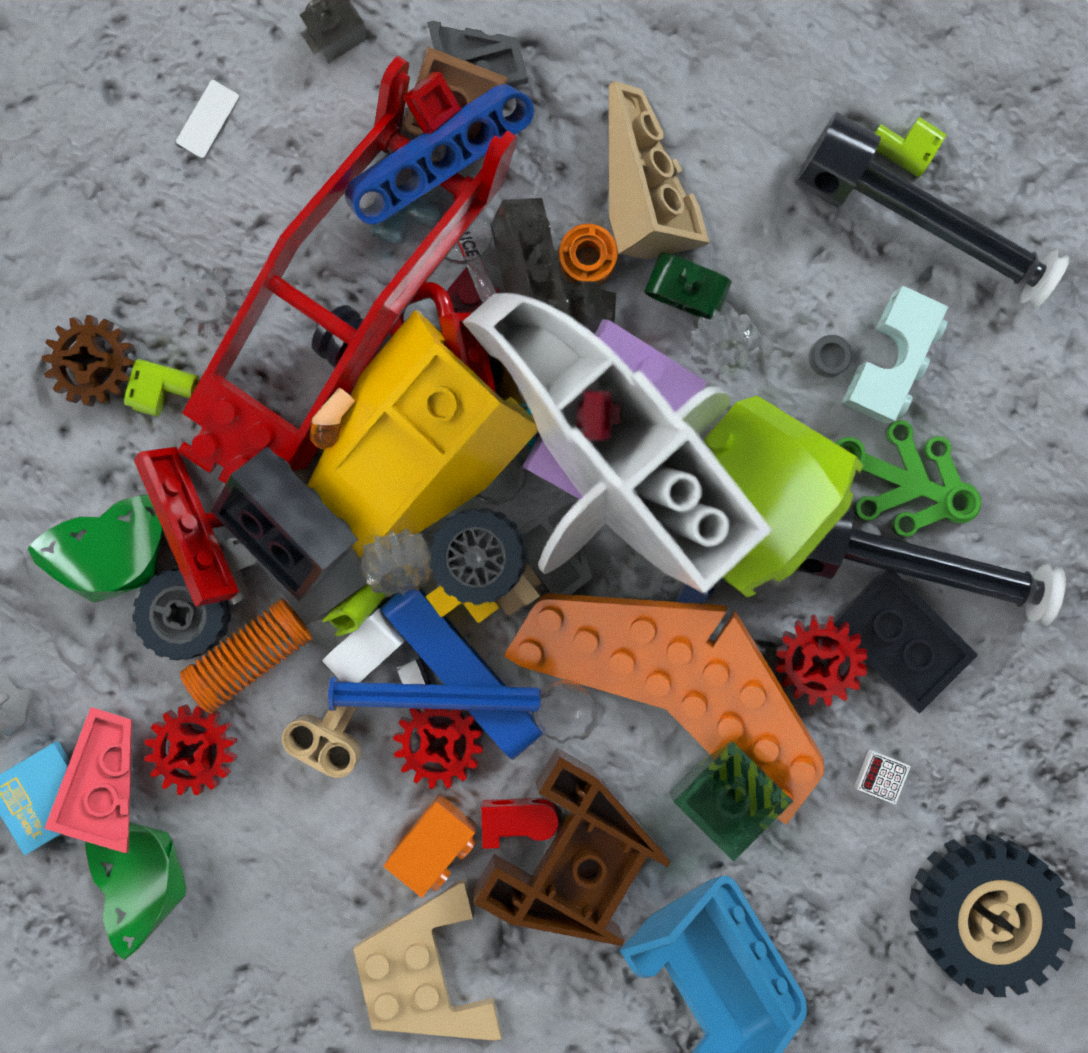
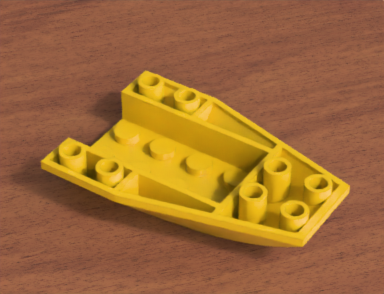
M417 310L413 311L361 373L350 395L355 402L343 415L341 423L336 424L307 484V487L313 488L319 494L322 503L336 517L343 519L350 526L352 533L358 538V541L352 548L367 567L488 488L538 432L534 418L514 399L509 398L504 401L444 345L445 339L443 334Z

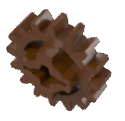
M86 315L83 324L77 318H69L71 329L67 330L57 326L55 330L60 338L57 341L47 339L45 342L53 349L52 354L42 356V361L52 364V369L44 373L45 378L57 379L58 381L54 385L53 390L60 394L67 392L66 400L77 404L81 399L83 405L94 407L97 398L102 404H110L109 393L112 392L119 396L125 394L120 384L123 381L129 382L130 375L127 374L128 368H133L135 363L134 360L128 358L127 354L133 352L136 348L131 343H122L127 333L120 328L113 330L114 323L107 319H103L99 323L96 317ZM102 336L111 344L114 354H110L105 349V341L102 340ZM93 355L104 360L102 362L95 361V363H90L87 367L77 363V361L92 359ZM66 369H70L75 374V382L79 383V385H76L70 379ZM112 372L111 376L103 383V380Z

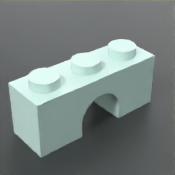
M901 286L892 292L875 330L893 339L898 349L897 361L891 369L880 368L869 362L858 366L841 404L884 424L896 421L897 417L903 418L912 402V396L908 394L914 380L919 381L928 368L930 358L925 356L932 342L936 344L940 340L946 329L948 321L944 320L943 317L948 306L905 286Z

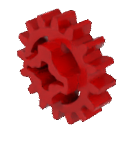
M811 615L809 626H805L800 620L795 621L794 628L796 634L785 631L782 640L786 645H777L776 655L783 659L776 662V672H786L782 677V686L794 685L793 697L796 699L801 697L803 693L808 694L809 705L812 706L815 704L817 697H823L826 706H831L832 696L838 695L843 701L848 700L846 688L849 687L858 691L860 681L856 676H866L867 666L860 663L867 659V651L863 648H856L861 644L860 634L848 636L849 623L844 622L839 628L835 627L834 618L831 615L828 616L825 624H819L816 615ZM818 636L830 637L833 640L819 638ZM800 644L804 657L800 658L798 663L794 665L793 654ZM818 655L822 660L829 657L828 665L824 666L821 661L814 663V656ZM849 656V667L842 676L839 664L843 663L845 658ZM810 681H814V682H818V683H822V684H815V683H812V682H810Z
M188 704L178 707V716L172 710L162 714L165 723L158 721L150 727L157 736L149 737L144 742L145 745L153 748V753L144 757L145 762H155L157 766L150 773L151 777L162 774L165 777L162 788L166 789L172 784H177V795L181 796L187 792L189 787H191L195 796L204 792L205 785L211 790L219 785L217 776L226 778L231 773V770L225 763H232L237 759V755L229 751V747L238 742L237 738H227L225 734L232 726L231 723H224L220 726L217 722L220 712L217 710L213 714L206 716L205 711L199 705L195 707L193 713H191ZM190 723L201 725L207 731L195 730ZM167 738L170 741L168 756L166 754ZM201 740L203 741V744L197 748L198 750L194 754L179 758V755L185 752L189 745L192 743L196 744ZM214 743H216L217 747L215 761L211 756ZM176 768L188 770L192 776L182 774Z
M410 708L409 711L413 719L401 717L398 724L405 729V732H397L393 736L394 741L402 743V747L394 752V757H405L406 759L400 770L404 773L413 769L416 772L413 782L416 784L423 777L429 778V789H434L437 781L441 779L446 788H450L453 781L452 776L454 775L462 781L466 780L468 775L464 767L476 769L478 761L472 756V753H482L484 746L474 742V739L480 737L483 731L482 728H471L470 725L475 720L473 716L468 714L464 717L461 714L462 710L424 709L421 711L420 708ZM432 716H444L453 721L450 724L436 723ZM416 727L418 734L421 736L420 746L413 751L411 738ZM432 734L436 738H441L442 736L447 738L444 746L445 751L440 747L434 750L430 747L433 739ZM464 734L466 750L461 758L459 756L460 753L455 747L456 740ZM427 762L441 763L445 769H433L424 764Z

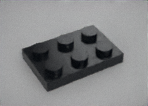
M883 569L834 618L835 627L839 628L844 622L849 623L848 636L860 634L861 644L856 648L866 649L867 659L864 661L919 714L978 656L896 572Z

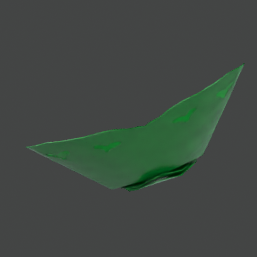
M139 495L113 504L100 518L76 517L50 528L30 544L28 551L34 563L54 580L91 602H100L138 589L150 582V578L157 573L163 529L156 512L152 516L146 510V507L154 509L149 496ZM129 511H132L129 523L118 520L119 516H126ZM81 530H87L80 541L70 536V533L78 534ZM52 541L56 542L54 553L41 552V549L48 548Z
M132 822L129 825V853L127 854L103 846L98 847L96 844L85 841L90 874L94 883L106 895L103 910L105 930L114 951L124 960L143 945L186 896L187 890L183 869L177 859L174 840L171 839L168 832ZM103 861L107 864H113L110 877H107L106 867L101 864ZM117 908H120L122 912L127 914L120 924H118L119 915L116 912ZM123 937H135L131 943V948H128V942L124 941Z

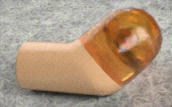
M338 388L312 418L310 439L320 449L330 448L337 442L341 418L355 402L341 388Z

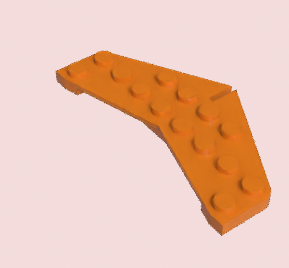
M548 593L537 599L504 654V657L521 667L666 709L709 754H712L732 740L792 799L768 813L786 825L824 774V758L737 612H733L714 641L709 638L727 612L728 605Z

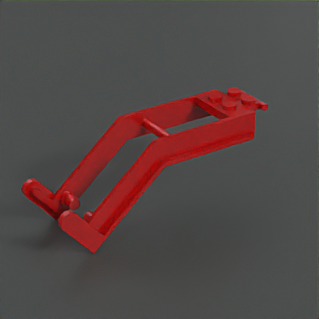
M397 56L391 61L382 76L374 127L279 236L182 414L200 425L202 429L194 437L192 446L183 442L178 452L209 474L213 472L217 464L224 467L218 477V480L226 484L233 472L267 446L277 456L284 458L289 463L292 471L309 467L333 425H317L312 423L314 415L338 388L351 395L361 373L374 359L399 315L503 186L518 137L510 131H507L501 138L496 135L492 138L482 169L474 178L470 175L465 178L461 174L456 173L440 184L442 188L454 195L453 200L455 202L377 297L358 330L282 279L299 246L343 196L348 183L360 175L380 151L384 153L390 151L393 153L411 141L400 133L406 104L402 96L408 92L410 76L408 75L409 62L401 56ZM273 293L348 344L347 349L299 429L225 379Z

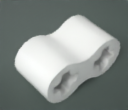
M379 608L365 620L358 630L352 632L322 661L341 682L360 683L401 646L406 639L388 620L381 608Z

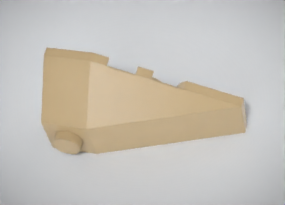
M613 81L609 84V218L618 253L641 259H652L658 257L659 253L673 254L707 245L710 242L700 206L693 193L686 195L677 177V174L682 172V169L677 159H670L660 142L663 139L664 132L644 91Z

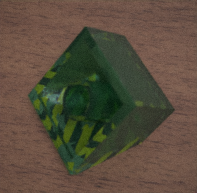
M732 740L698 762L669 791L673 802L733 862L793 802Z

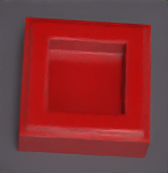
M441 72L431 73L402 96L424 134H432L461 110Z

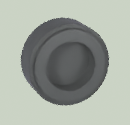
M838 335L823 336L812 345L809 351L811 368L823 377L840 375L849 368L852 362L851 346L844 338Z

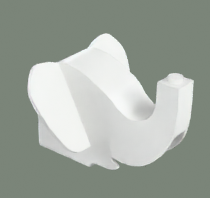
M508 293L493 294L463 321L464 325L488 354L499 359L508 369L529 406L545 446L583 496L560 521L547 542L538 562V568L544 574L555 570L567 562L607 524L626 543L662 572L705 593L772 531L701 440L729 405L730 398L720 387L710 386L705 388L675 413L658 390L640 371L634 374L607 345L589 330L555 308L529 297ZM613 391L612 404H620L621 411L620 423L612 424L611 438L587 440L583 436V429L577 427V405L579 400H584V392Z

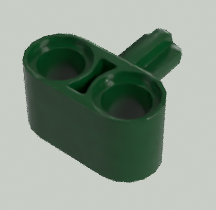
M659 253L644 293L654 300L699 318L717 321L732 281L718 272L668 253Z

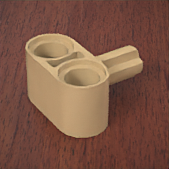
M337 706L335 711H330L328 708L323 719L312 715H302L296 718L283 731L282 745L285 751L327 776L342 778L348 775L358 764L362 755L358 741L345 732L357 707ZM297 726H304L311 730L314 739L312 745L305 746L296 740L295 730ZM332 747H344L350 754L349 764H336L331 758Z

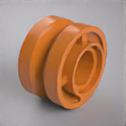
M581 224L565 234L559 247V266L562 274L569 282L578 287L592 288L604 283L613 273L617 260V245L613 236L605 228L595 224ZM584 247H590L597 251L599 260L593 265H584L578 261L576 253Z

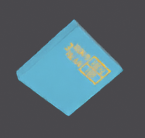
M59 741L50 744L0 774V816L24 856L60 835V833L44 829L70 762Z

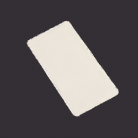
M211 80L179 134L176 143L201 158L205 157L237 102L239 95L220 83Z

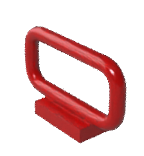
M434 282L424 283L407 307L419 301L431 299L437 309L441 333L445 339L444 345L496 393L488 352L463 323L473 312L454 313L453 304L447 291L441 285ZM406 308L399 315L390 330L391 338L405 322L404 313Z

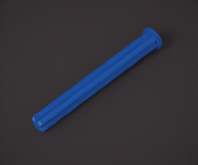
M331 677L328 705L330 711H335L337 706L537 712L541 707V691L536 687L338 682L337 677Z

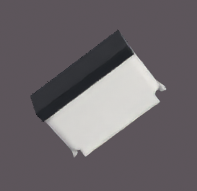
M421 658L402 666H397V669H401L398 673L403 684L431 685Z

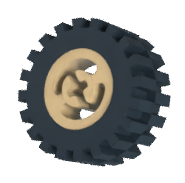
M976 834L964 836L965 846H962L954 839L945 843L944 846L949 853L942 857L934 851L927 858L934 865L928 873L919 868L915 876L923 885L922 890L911 888L910 900L918 907V910H909L911 922L919 930L915 932L919 942L952 980L960 986L964 983L974 993L983 995L986 988L994 997H1006V986H1009L1017 995L1029 992L1025 982L1030 979L1039 987L1049 979L1042 971L1048 965L1058 971L1064 963L1056 956L1059 948L1070 952L1073 940L1064 934L1065 928L1075 929V917L1063 909L1073 906L1070 894L1060 888L1064 885V882L1058 874L1048 868L1049 865L1010 840L1006 842L995 835L987 834L986 841ZM978 901L987 910L996 915H1001L1010 924L1015 926L1010 933L995 920L987 919L981 912L972 907L973 904ZM1017 905L1019 907V916L1018 913L1015 911ZM968 917L973 922L971 929L968 927Z

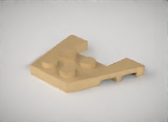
M466 879L458 880L432 899L429 898L418 908L401 918L395 919L355 944L353 951L372 1030L493 1041L502 1039V1031L494 998L455 1007L451 1005L433 930L436 927L473 919L474 913Z

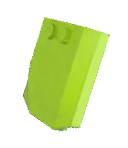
M758 395L736 402L702 441L772 529L721 578L748 598L756 594L752 590L753 588L773 578L780 582L791 576L850 508L854 496L850 488L856 471L861 474L863 467L857 456Z

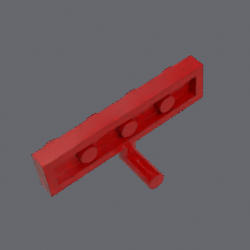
M177 446L140 451L134 458V463L195 607L232 599L239 590L212 530L224 527V525L212 512L205 513Z

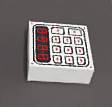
M869 749L854 787L857 790L896 805L911 766Z

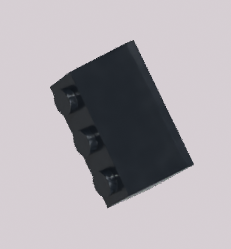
M268 446L230 475L211 510L217 519L298 601H301L347 555L358 541V538L352 533L350 526L343 519L336 517L322 503L319 494L313 488L307 487L292 472L289 463L284 458L277 456Z

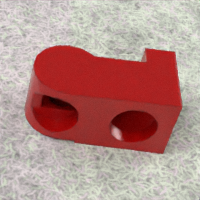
M543 798L483 800L481 805L483 849L499 848L500 837L528 836L536 841L548 840L554 836L558 829L557 808L551 801Z

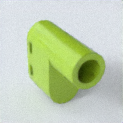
M921 117L916 119L905 138L882 124L874 132L881 137L876 152L918 178L924 173L947 136L939 128Z
M137 359L130 375L124 405L131 406L134 411L159 417L162 413L167 393L190 398L200 381L199 375Z
M374 572V578L340 602L323 619V622L330 621L338 629L334 634L335 636H343L360 628L392 590L393 584L388 576L381 572Z

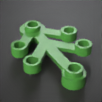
M898 420L892 422L885 431L888 442L897 447L906 470L866 454L864 445L856 438L845 437L835 442L840 447L849 448L852 454L857 456L863 464L862 471L900 486L875 497L863 496L858 498L854 503L853 511L860 520H874L879 516L880 512L920 496L937 502L914 514L901 512L892 518V531L898 536L909 537L914 535L918 528L943 518L953 523L969 522L978 515L981 509L979 492L974 486L961 482L950 455L951 444L944 437H932L923 445V454L928 460L936 463L943 486L928 479L912 439L913 428L907 421ZM897 425L902 426L906 432L905 438L902 441L897 440L893 436V430ZM935 441L943 446V453L939 457L931 452V445ZM957 495L962 496L965 501V505L960 511L956 510L953 506V499ZM866 500L870 501L874 507L873 513L870 516H865L861 512V505ZM903 517H907L911 521V528L907 532H903L899 528V521Z

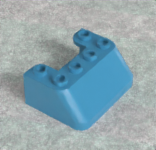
M724 875L710 879L653 913L619 950L632 972L640 978L653 977L658 974L663 966L666 968L705 1033L693 1053H783L806 1018L807 1004L803 992L738 884L729 876Z

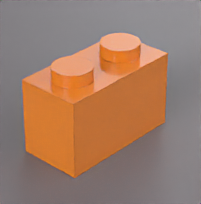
M439 793L388 855L383 867L421 898L430 888L437 892L451 874V871L447 869L456 856L463 860L476 844L477 839L473 835L476 832L477 824Z

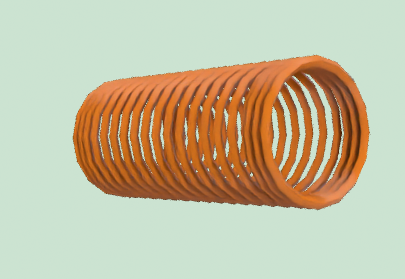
M280 598L279 601H276V604L273 603L272 606H269V610L291 637L294 645L287 639L271 614L263 610L267 621L261 615H257L259 623L251 619L254 629L249 624H245L246 631L242 628L238 630L241 637L237 633H232L234 640L231 637H226L228 645L220 641L221 648L214 646L215 653L208 650V656L202 655V661L196 659V665L190 664L187 668H183V671H180L183 685L205 712L213 714L214 711L221 708V705L226 704V700H232L233 696L239 694V691H244L245 686L250 687L251 682H257V677L262 678L263 673H269V668L274 669L275 664H281V659L287 660V654L293 655V650L299 651V645L305 646L306 643L312 641L313 638L308 628L285 599ZM273 629L286 643L288 649L282 645L281 641L279 640ZM271 639L279 646L282 654L276 649ZM266 645L274 652L277 659L271 655ZM259 648H260V649L262 650V652L269 658L270 663L265 660V658H264L263 654L261 653V651L259 650ZM254 654H255V655L259 658V660L263 663L265 669L259 664V662L257 661V659H256V657L254 656ZM250 661L257 667L259 673L254 670ZM244 666L251 672L253 678L248 675ZM239 672L246 678L247 682L242 679ZM234 678L239 681L241 687L236 684ZM227 681L234 687L235 692L231 690ZM222 687L228 692L229 696L224 693ZM217 693L222 696L223 701L218 698Z

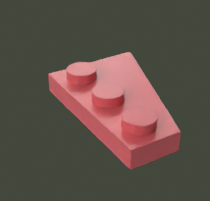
M90 707L44 829L126 854L129 853L133 720Z

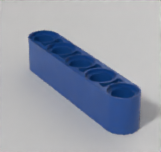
M500 84L493 87L461 108L458 113L432 134H421L352 179L345 190L347 205L362 222L367 224H378L484 156L490 141L495 135L501 138L507 131L516 135L525 129L534 117L532 101L527 95L508 84ZM515 98L516 107L513 113L504 117L503 107L505 103ZM475 122H480V133L475 138L468 139L467 131L469 127ZM440 145H446L445 156L438 162H432L431 155L434 149ZM411 168L410 179L405 184L396 185L397 174L403 169ZM368 192H376L375 202L367 208H361L360 200L362 196Z
M413 580L381 607L388 620L445 685L507 687L445 615L442 618L438 615L427 600V594ZM467 710L500 749L512 760L545 733L535 718L527 711Z

